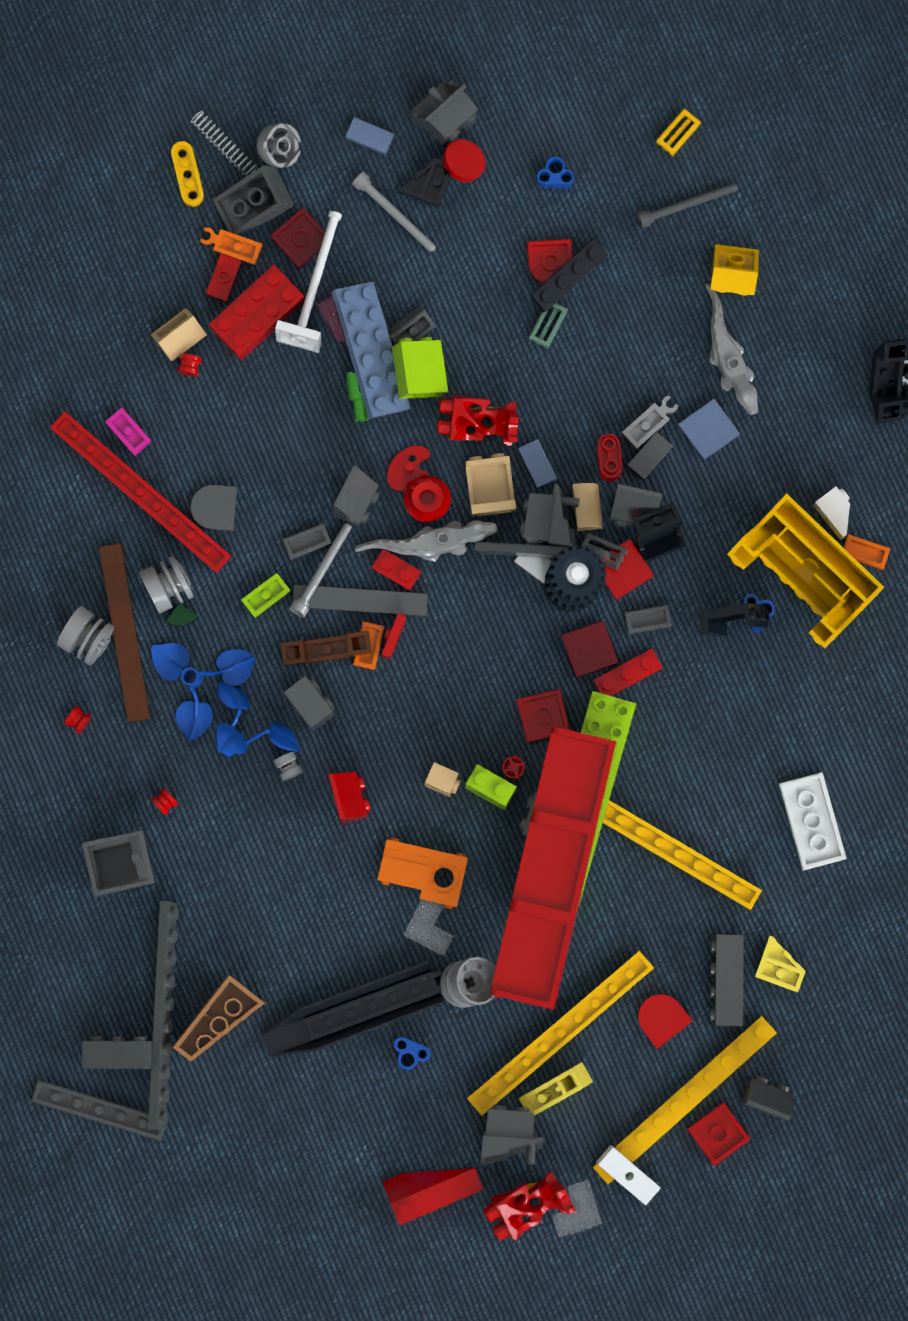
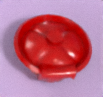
M423 474L406 483L404 505L413 518L422 522H433L446 514L451 503V496L448 487L443 481Z

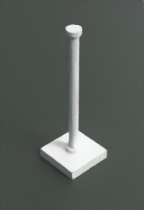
M330 211L328 215L330 219L298 324L294 325L278 320L275 328L277 342L319 353L321 347V332L308 329L306 325L336 226L342 217L340 213Z

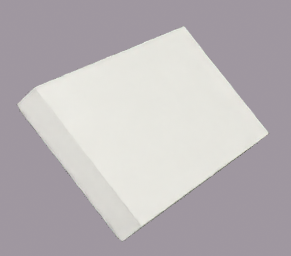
M823 772L779 783L802 871L845 860L846 855Z

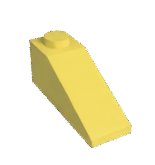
M581 1062L523 1095L519 1100L523 1107L530 1109L529 1112H534L535 1116L588 1086L593 1080Z

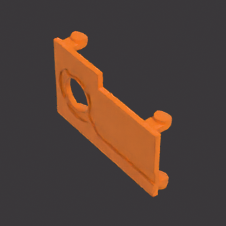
M391 838L386 840L377 880L381 881L380 884L389 886L392 883L421 890L419 899L445 905L444 908L453 910V907L458 905L468 858L465 857V854H449L401 843L399 839ZM447 868L453 873L454 881L449 887L441 888L435 883L434 875L438 869Z

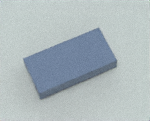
M355 117L345 136V139L385 156L394 138L393 133Z
M538 439L518 448L537 489L557 480Z

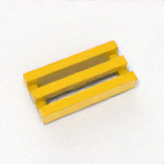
M683 109L656 140V144L662 146V149L668 151L669 155L673 157L700 126L701 122L686 109ZM686 116L688 119L675 132V134L669 139V141L665 143L664 139L677 126V124L683 119V117ZM691 122H693L694 124L692 125V127L685 133V135L679 140V142L673 148H671L670 146L672 145V143L679 137V135L685 130V128Z

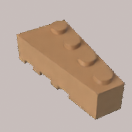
M228 974L172 1047L191 1062L265 1003Z

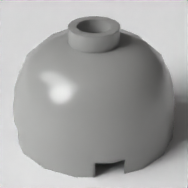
M282 123L269 125L260 132L257 138V153L261 160L269 166L277 168L290 167L300 155V150H298V142L301 143L300 137L291 125Z

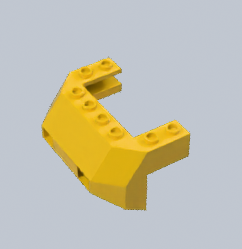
M787 493L760 523L743 536L727 554L732 562L743 570L759 556L766 567L777 573L783 583L788 584L800 599L805 600L811 606L812 611L822 617L809 634L812 635L813 640L817 644L822 645L824 648L884 589V586Z

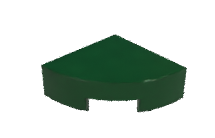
M178 604L166 622L173 626H184L195 621L198 616L181 604Z

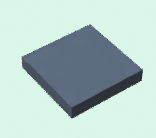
M715 399L678 424L703 460H706L740 436L738 430Z

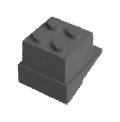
M446 79L437 88L433 86L428 91L429 95L407 115L420 130L424 128L443 146L446 142L450 144L459 137L462 128L467 130L475 122L478 108L464 92V89L467 87L465 84L454 83L453 80Z
M554 484L553 495L530 493L529 499H525L524 512L527 514L526 521H522L521 524L523 538L529 545L563 547L576 545L574 528H570L567 506L579 507L580 498L565 497L564 492L557 484Z
M143 830L82 843L94 897L155 883Z
M493 1106V1109H488L486 1133L482 1139L480 1165L507 1161L508 1156L526 1153V1164H535V1151L542 1149L544 1137L533 1136L534 1112H529L530 1109L521 1107L516 1108V1111L507 1110L505 1106Z

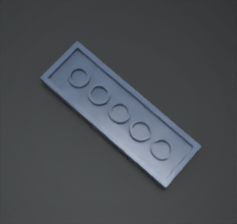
M374 282L333 290V299L368 418L373 419L411 409L408 399H399L392 344Z

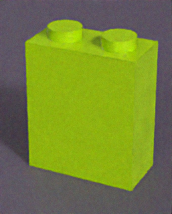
M432 337L421 338L419 341H413L412 338L400 339L399 343L392 347L399 399L440 397L448 392L441 340H432Z
M478 764L466 783L467 790L504 811L516 791L515 785Z

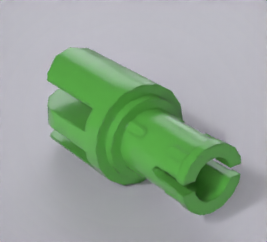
M348 372L346 374L348 398L353 402L355 422L368 421L369 418L355 372Z

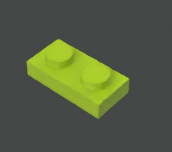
M276 573L241 599V601L253 617L256 618L291 591Z

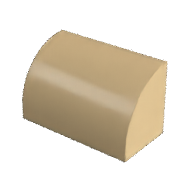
M186 308L151 334L155 342L171 361L175 360L181 353H184L207 335L195 317Z
M573 484V498H580L579 507H574L577 531L603 529L598 484Z

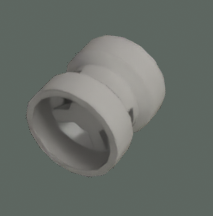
M294 752L287 753L274 760L276 767L281 771L280 776L283 782L303 773L301 766L296 763Z

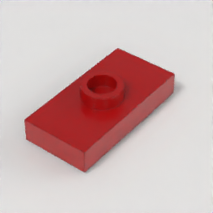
M221 253L206 295L227 302L242 260Z
M398 613L393 627H388L383 639L387 641L382 652L383 658L391 659L406 622L405 615Z

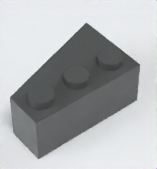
M91 1037V1041H82V1069H151L153 1041H146V1037H133V1041H125V1037H112V1041H104V1037Z

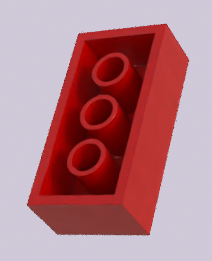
M273 265L209 323V327L225 346L242 361L275 330L277 321L284 322L304 303L305 298L285 275Z

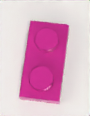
M123 408L119 409L105 421L134 456L151 443L148 436Z

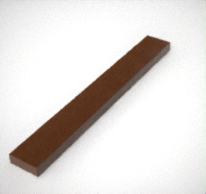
M122 544L99 547L111 623L114 626L113 636L128 723L148 720L151 718Z

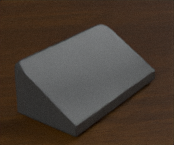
M418 307L391 327L388 333L390 340L396 345L400 339L412 338L413 341H418L434 329L436 325L425 309Z

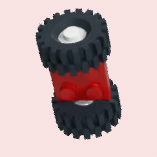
M571 545V547L563 548L552 560L545 575L544 591L546 590L547 598L552 601L551 604L558 606L560 610H568V612L581 611L591 605L602 589L606 578V566L601 560L602 557L599 554L597 555L594 549H588L585 545Z

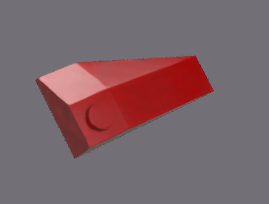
M475 1168L402 1173L382 1182L399 1225L483 1190Z

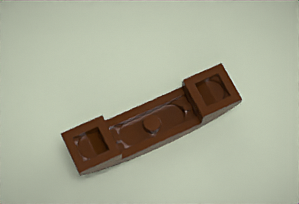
M369 631L307 641L299 640L281 643L284 666L332 661L372 653Z

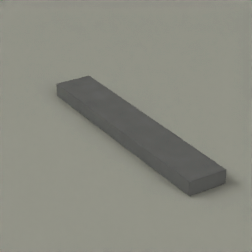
M475 542V551L488 555L554 558L558 552L565 548L563 546ZM592 548L597 555L599 554L602 557V561L610 562V553L608 551Z
M294 585L293 601L301 598L308 585ZM318 586L308 602V608L392 615L400 613L406 616L426 617L428 594Z
M37 1080L31 1102L162 1141L165 1131L148 1129L149 1113Z

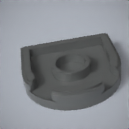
M208 485L199 489L191 501V513L195 521L208 530L234 532L238 488L235 486Z

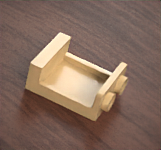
M503 453L493 454L488 459H482V456L470 457L469 461L465 462L472 517L516 512L510 457L504 456Z

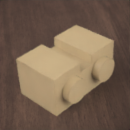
M434 762L425 781V787L450 797L451 793L456 794L460 786L459 773Z

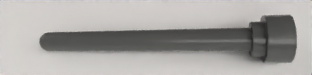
M732 183L652 212L645 209L636 212L638 223L641 229L647 228L656 219L736 192L738 186Z

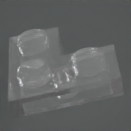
M421 899L403 936L444 956L454 937L434 926L444 905Z
M589 1180L566 1186L571 1203L576 1211L570 1214L563 1212L552 1215L559 1238L602 1224Z

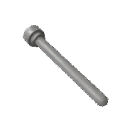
M364 171L360 173L352 182V185L358 191H366L428 251H434L436 248L435 244L371 185L370 177Z
M346 522L343 524L301 598L293 601L289 609L294 614L305 618L309 611L308 602L352 528L350 523Z

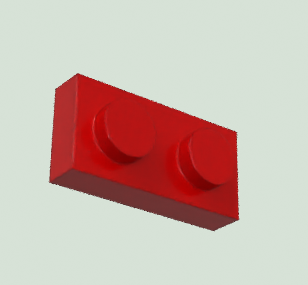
M382 549L371 567L408 591L412 589L421 574L420 570L385 549Z

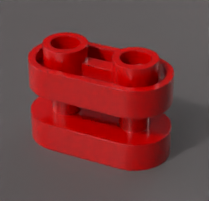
M604 434L598 440L596 448L599 475L606 482H614L620 477L622 471L620 442L615 435Z

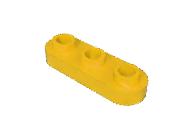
M184 141L177 142L171 149V155L181 196L186 205L195 207L202 203L204 193L194 152L189 143ZM184 151L187 153V155L185 157H180L179 153ZM186 172H190L192 176L190 178H185L184 174ZM191 193H196L197 197L195 199H190L189 195Z

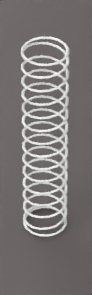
M200 111L202 113L196 118L195 121H193V119L191 120V123H194V126H198L195 125V122L204 114L203 111ZM226 136L218 145L220 146L228 138V136ZM230 140L225 145V147L222 148V154H226V158H230V162H234V166L240 167V165L248 158V156L245 157L240 164L235 165L236 161L244 154V152L241 153L236 160L231 161L232 157L240 150V148H238L232 156L227 157L228 153L236 146V144H234L228 152L223 153L224 149L232 142V140ZM252 160L249 161L244 168L239 169L238 167V170L244 171V169L252 162ZM255 164L254 166H252L251 169H250L248 172H246V173H243V171H242V174H246L245 177H247V174H248L254 167L257 168V165Z

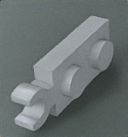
M666 396L662 400L660 407L654 403L622 432V435L636 450L670 420L666 414H672L678 409L677 404L672 408L666 406V402L671 398L670 396Z

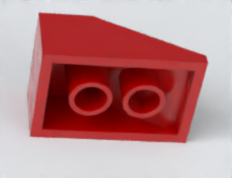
M356 772L329 774L341 823L367 818V812L371 811L368 798L363 799L361 790L365 789L362 776L357 777Z

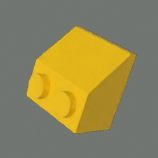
M715 244L710 290L720 293H738L744 296L754 295L758 277L759 250Z

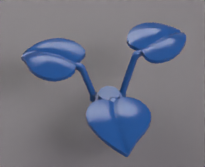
M177 643L152 645L151 647L152 661L158 674L170 681L177 680L181 674L182 682L190 687L189 690L193 695L194 702H183L176 711V723L188 740H194L203 735L213 720L211 706L205 702L199 703L195 688L202 683L203 677L222 674V679L225 683L239 686L248 680L255 663V656L251 653L233 649L223 652L217 658L216 665L220 671L199 672L191 667L184 669L190 661L189 653L184 646Z
M223 681L218 682L217 694L219 699L229 708L236 709V715L231 725L220 723L217 726L215 735L217 752H222L229 757L235 753L243 754L248 749L247 744L265 734H270V740L278 747L295 752L300 751V746L294 733L286 725L279 722H272L269 725L270 729H265L245 740L243 734L234 728L241 714V709L247 710L250 707L249 699L239 687L232 686Z

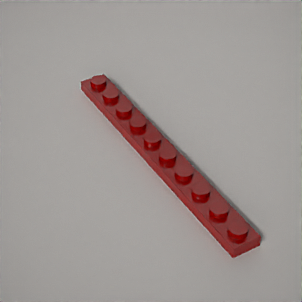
M65 411L50 427L54 433L215 573H218L230 560V554Z

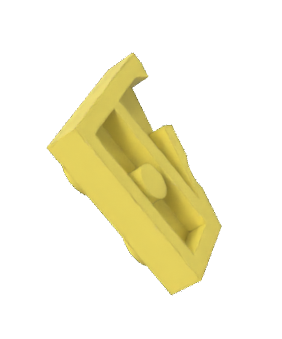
M769 936L755 977L798 993L805 970L782 948L774 937Z

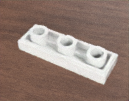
M612 1145L596 1162L645 1205L660 1190V1187Z

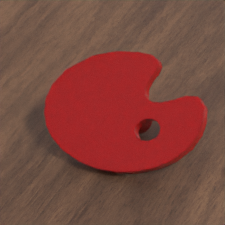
M411 446L396 455L387 473V480L392 489L405 492L407 488L406 483L423 474L428 476L427 471L418 468L421 462L430 457L428 449L422 446ZM410 456L416 457V460L410 462L408 459Z

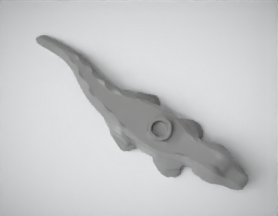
M706 284V289L713 306L710 363L718 366L722 374L720 382L722 389L729 392L731 388H734L738 402L745 408L748 414L754 415L758 412L757 391L749 383V381L752 382L754 379V373L746 366L743 360V347L727 332L723 319L722 305L715 290H710L711 284Z
M452 521L445 527L437 529L425 526L416 535L408 539H379L362 543L355 547V551L379 548L403 555H416L423 560L434 562L440 554L450 552L454 555H463L467 550L465 543L479 542L497 532V525L492 522L472 521L466 526L461 527L462 524L460 522Z

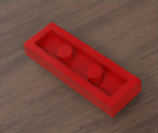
M650 649L594 679L593 682L599 693L613 696L658 672L663 667L653 649Z

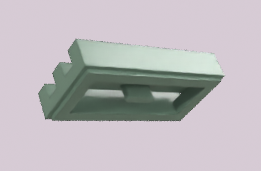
M557 303L552 306L554 310L540 337L538 338L535 335L547 312L541 313L528 340L534 341L546 349H549L568 312L567 308ZM558 310H560L562 313L546 342L543 339Z

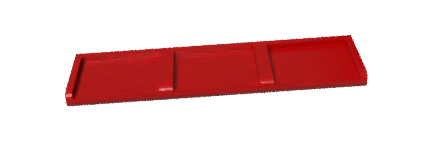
M562 726L559 728L552 727L489 993L495 995L496 998L503 997L554 1010L617 741L566 730Z

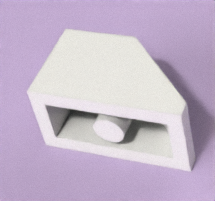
M834 487L816 501L813 507L837 537L842 540L847 535L850 509L849 496L843 489L839 490L837 487Z

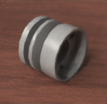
M173 555L168 557L172 565L168 569L164 561H160L162 569L160 573L153 566L139 571L159 614L173 608L170 598L172 596H175L180 603H183L180 595L183 591H185L188 599L194 597L191 583L182 565Z
M80 606L62 630L57 646L68 653H72L79 647L77 658L81 660L85 657L84 662L90 666L105 651L114 631V626L110 623L104 626L105 620L102 618L92 625L94 613Z
M481 957L464 959L448 965L442 973L440 981L441 992L446 1001L459 1008L486 1004L495 997V995L489 994L495 966L487 959Z

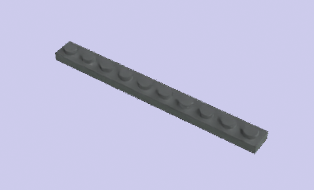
M160 901L148 1119L149 1130L164 1131L168 1123L166 1107L170 1096L167 1088L168 1079L171 1075L169 1057L172 1053L170 1034L173 1031L171 1011L174 1008V999L172 998V990L175 986L173 970L176 964V953L174 950L178 938L176 920L179 916L177 903L170 901Z

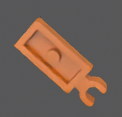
M204 228V231L209 232L211 237L209 240L200 239L201 243L205 245L215 244L214 251L256 265L263 244L220 229L219 235H217L211 228Z

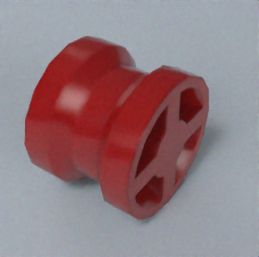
M181 353V364L177 367V372L197 377L199 375L198 365L201 364L202 358L192 354Z
M76 706L70 712L64 724L68 727L72 726L75 728V732L80 734L88 725L92 716L88 713L84 714L81 712V708Z
M515 756L508 757L502 766L504 776L510 780L519 779L525 769L524 762Z
M165 788L161 789L158 796L151 798V801L165 816L169 813L171 807H176L179 804Z

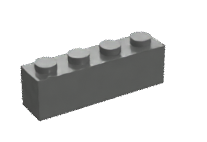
M716 934L715 939H711L710 951L714 953V962L710 963V976H714V985H710V998H714V1008H710V1021H714V1026H743L744 935Z

